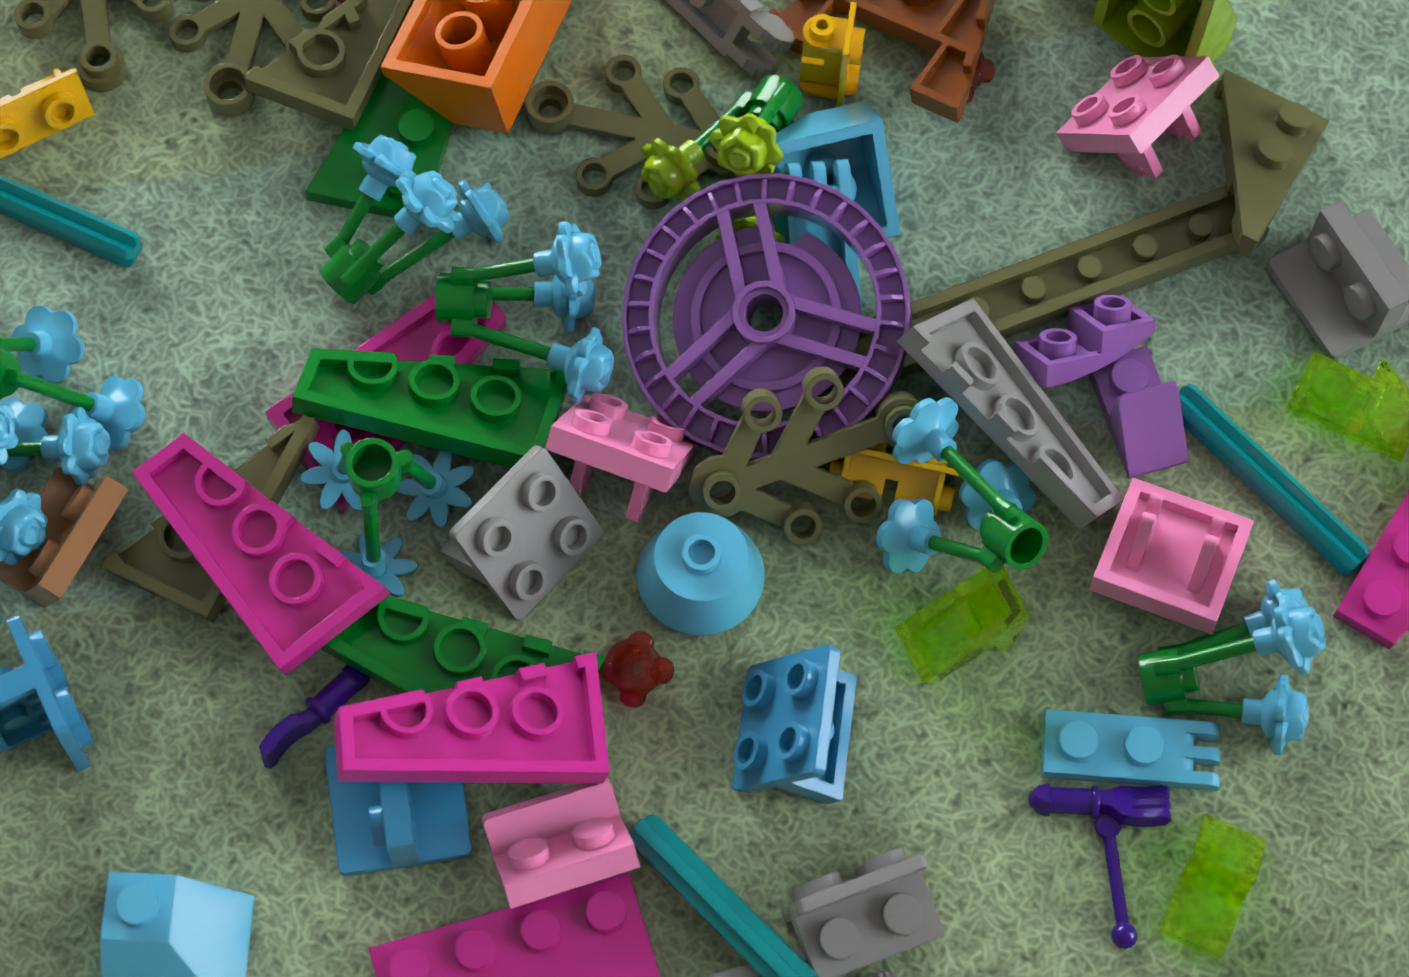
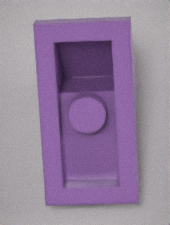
M1148 346L1132 349L1109 365L1088 374L1128 479L1188 463L1179 388L1176 381L1161 382Z

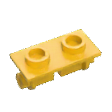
M855 2L850 3L848 19L818 14L808 19L803 27L799 86L803 92L810 96L837 100L836 107L843 106L844 94L854 96L857 94L866 28L854 27L857 5Z
M59 68L52 70V75L20 89L22 93L13 97L7 95L0 98V158L13 154L28 145L95 115L75 68L62 73Z
M887 442L845 456L844 462L831 461L830 472L851 481L867 480L873 483L881 499L885 481L889 479L898 481L894 501L902 498L912 502L916 498H923L929 500L933 505L934 516L937 515L938 510L949 513L951 511L956 488L945 486L944 480L946 473L959 476V474L952 467L948 466L946 461L938 462L933 458L923 463L914 460L908 464H900L892 453L886 452ZM859 494L856 496L870 500L873 498L869 494Z

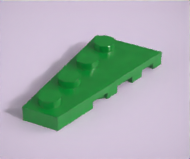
M382 72L354 131L343 129L305 191L306 199L353 210L362 194V191L358 188L367 175L362 165L363 159L353 146L355 142L370 145L379 135L391 137L395 141L403 143L408 147L409 152H413L416 155L412 168L416 175L429 171H435L440 174L454 123L384 76ZM389 186L380 202L374 200L367 213L394 218L404 207L402 193L398 187Z
M311 348L292 395V412L512 468L533 446L538 445L545 448L551 425L559 418L568 390L564 379V372L552 368L520 367V360L493 358V365L486 366L455 364V356L429 355V360L413 362L398 361L395 353Z
M392 596L386 597L320 648L322 651L399 694L421 689L427 694L454 688L456 682L481 676L483 681L514 675L519 668L545 663L546 667L572 662L574 656L592 653L584 650L583 654L553 646L552 641L526 634L524 638L488 627V623L463 617L460 620L431 612L427 606ZM596 654L598 673L600 674L605 665L606 656Z

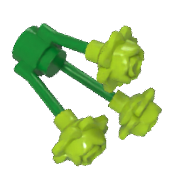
M768 75L762 78L753 93L743 91L735 104L694 141L687 139L681 146L676 148L675 146L667 145L660 138H656L652 141V144L647 143L641 148L642 153L647 159L641 171L643 180L649 184L655 197L667 198L668 200L677 197L681 201L686 200L692 194L701 191L697 181L698 173L695 171L694 166L703 159V151L711 143L717 150V163L721 167L734 172L737 177L748 174H773L775 171L774 165L779 164L784 158V153L776 144V133L794 122L793 119L803 105V95L799 88L785 77ZM756 216L733 221L735 231L746 227L758 226ZM718 228L719 231L716 235L717 240L721 238L720 228ZM774 231L775 240L785 243V237Z

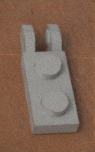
M665 0L724 57L730 56L742 69H746L747 73L758 80H762V78L768 75H775L779 69L778 60H775L774 56L770 55L763 45L768 46V48L774 51H779L780 53L784 51L786 53L795 41L796 36L793 35L794 32L790 30V27H787L786 23L779 16L763 11L764 6L758 0ZM750 32L758 40H761L763 42V45L748 40L747 38Z

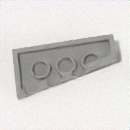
M974 298L913 326L897 340L909 355L1079 530L1102 517L1124 500L1123 496Z

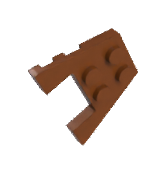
M796 0L779 13L774 8L768 12L779 16L786 23L785 25L794 32L793 35L796 37L790 50L802 55L803 27L808 19L818 14L836 17L838 13L849 16L850 3H857L856 20L935 53L909 88L911 103L959 123L965 111L995 0Z

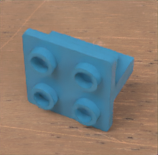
M19 615L6 620L25 665L16 669L10 667L0 668V753L53 730L78 772L91 767L83 748L95 743L79 707H76L67 688L70 686L54 650H51L42 629L29 633Z
M826 644L749 667L747 678L742 688L743 708L738 741L733 753L735 767L732 788L734 790L749 793L777 787L819 803L830 804L842 801L857 676L838 669L840 649Z
M336 745L328 746L325 749L324 755L337 862L342 876L348 877L464 859L472 855L463 783L338 782Z

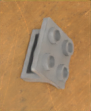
M1342 200L1320 210L1308 239L1270 257L1266 269L1330 361H1336L1409 323V265L1369 210H1364L1352 216Z
M535 445L451 528L449 532L451 539L439 551L456 570L487 585L511 617L516 620H522L603 537L604 531L547 449Z
M901 847L864 861L863 865L854 868L857 878L842 883L837 871L807 882L792 892L795 902L781 911L786 924L792 922L807 964L820 977H838L946 935L921 870L928 867L924 853L906 859Z

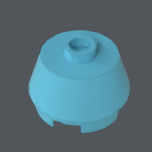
M697 512L686 514L665 524L648 539L638 559L636 581L639 594L646 608L662 624L688 635H713L735 627L754 610L763 592L765 569L758 547L744 530L719 515Z

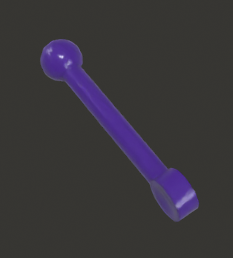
M1102 813L1095 821V830L1103 838L1116 926L1111 931V938L1117 947L1127 949L1135 945L1138 934L1128 919L1116 836L1119 834L1122 824L1110 815Z

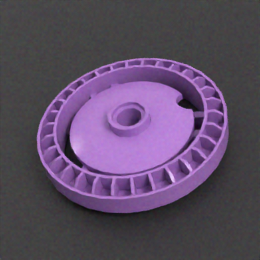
M781 173L748 174L723 180L692 194L672 209L648 235L637 254L625 286L622 309L625 351L633 375L646 398L672 427L685 429L683 434L698 446L722 455L739 421L730 420L705 409L706 406L716 398L729 406L741 409L742 400L750 391L763 388L772 391L777 396L782 411L794 409L803 394V378L811 369L816 367L831 368L838 374L839 378H841L847 368L856 370L858 373L844 388L841 402L833 409L824 411L810 440L870 419L878 403L886 394L892 391L900 377L907 351L897 340L911 329L912 323L909 287L898 254L878 223L860 205L838 190L809 178ZM781 214L803 218L825 227L841 238L859 256L871 277L875 291L876 319L862 315L861 301L856 283L849 269L835 251L820 239L807 232L799 241L793 244L777 242L770 215ZM756 216L758 226L746 227L735 231L733 221ZM720 228L721 238L703 250L693 261L677 290L673 309V332L680 356L668 366L661 344L660 317L662 301L669 280L680 261L694 245L712 231ZM773 304L783 310L782 319L774 329L758 331L751 327V318L759 307ZM861 333L873 336L867 356L855 353ZM687 373H690L701 386L691 397L677 384ZM821 380L813 386L812 394L820 397L834 383L829 380ZM760 402L753 406L751 412L771 413L773 405L767 402ZM788 421L780 422L775 429L761 433L749 462L772 454Z

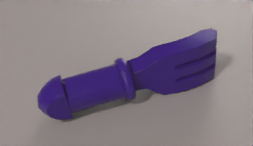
M349 665L343 667L342 671L314 697H308L305 700L306 710L287 716L267 733L259 745L264 766L271 769L293 743L311 733L321 723L328 724L331 721V716L338 708L342 707L358 691L362 690L368 684L370 677Z
M1050 783L1037 786L1028 796L1029 806L1043 816H1049L1050 813L1090 815L1091 818L1096 819L1099 813L1110 815L1120 824L1134 827L1165 826L1172 821L1171 803L1169 801L1170 789L1168 786H1118L1113 789L1100 790L1099 786H1092L1091 789L1050 787Z

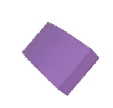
M1102 295L1097 297L1093 303L1069 307L1067 330L1060 328L1047 329L1042 331L1037 337L1014 341V353L1035 381L1043 387L1049 388L1084 377L1121 358L1155 332L1156 320L1134 306L1126 297Z

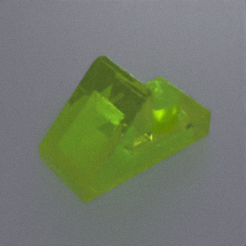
M1315 351L1312 352L1285 409L1401 462L1409 446V388L1387 361L1381 359L1372 376L1369 377Z
M1004 566L996 573L984 567L894 628L922 683L933 684L985 651L1006 652L1011 649L1031 617Z
M1204 814L1157 933L1220 960L1224 955L1246 895L1257 881L1267 840L1208 814Z

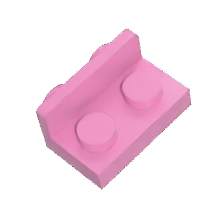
M606 778L603 784H578L486 813L482 817L494 865L510 909L640 868L635 845L620 816L614 790L608 778Z

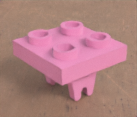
M1134 55L1124 59L1110 72L1111 79L1096 94L1082 99L1074 106L1071 111L1072 117L1056 132L1062 144L1072 152L1116 153L1123 164L1139 178L1146 173L1150 179L1155 180L1163 172V169L1151 144L1165 130L1177 139L1185 135L1190 141H1194L1202 132L1190 105L1220 76L1208 56L1179 57V55H1169L1167 57H1142Z
M595 393L591 397L584 395L578 404H574L551 425L545 449L575 460L569 482L580 497L587 489L594 468L634 481L625 519L638 523L641 515H644L653 489L666 493L693 462L699 446L683 434L685 429L672 427L660 414L652 415L649 418L627 410L628 404L608 394Z
M1132 478L1093 575L1089 590L1213 635L1254 520Z

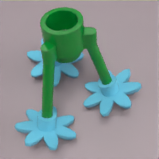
M345 429L340 430L337 434L334 452L323 444L311 442L308 446L309 452L321 466L303 472L300 481L310 485L325 484L319 502L324 510L330 508L342 492L346 502L354 510L363 511L364 533L359 537L360 554L351 551L339 552L366 574H369L385 586L391 593L390 595L402 597L404 595V587L397 577L414 573L418 565L413 560L396 558L402 547L401 538H393L380 547L377 513L378 501L391 497L396 491L406 496L416 497L406 513L407 519L409 521H416L430 509L435 524L440 528H445L449 518L448 504L457 508L468 509L472 507V499L457 487L468 482L474 476L475 469L472 466H461L451 470L453 453L442 450L436 456L432 467L428 460L421 455L412 454L409 450H402L396 453L393 446L387 441L378 438H366L354 445L352 444L350 434ZM407 473L413 479L402 481V474Z

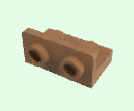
M62 467L56 469L39 494L41 496V510L48 519L45 528V543L27 556H23L15 566L6 564L4 560L1 561L0 581L44 608L61 599L129 489L109 476H105L93 486L89 483L77 486L71 475L63 473Z

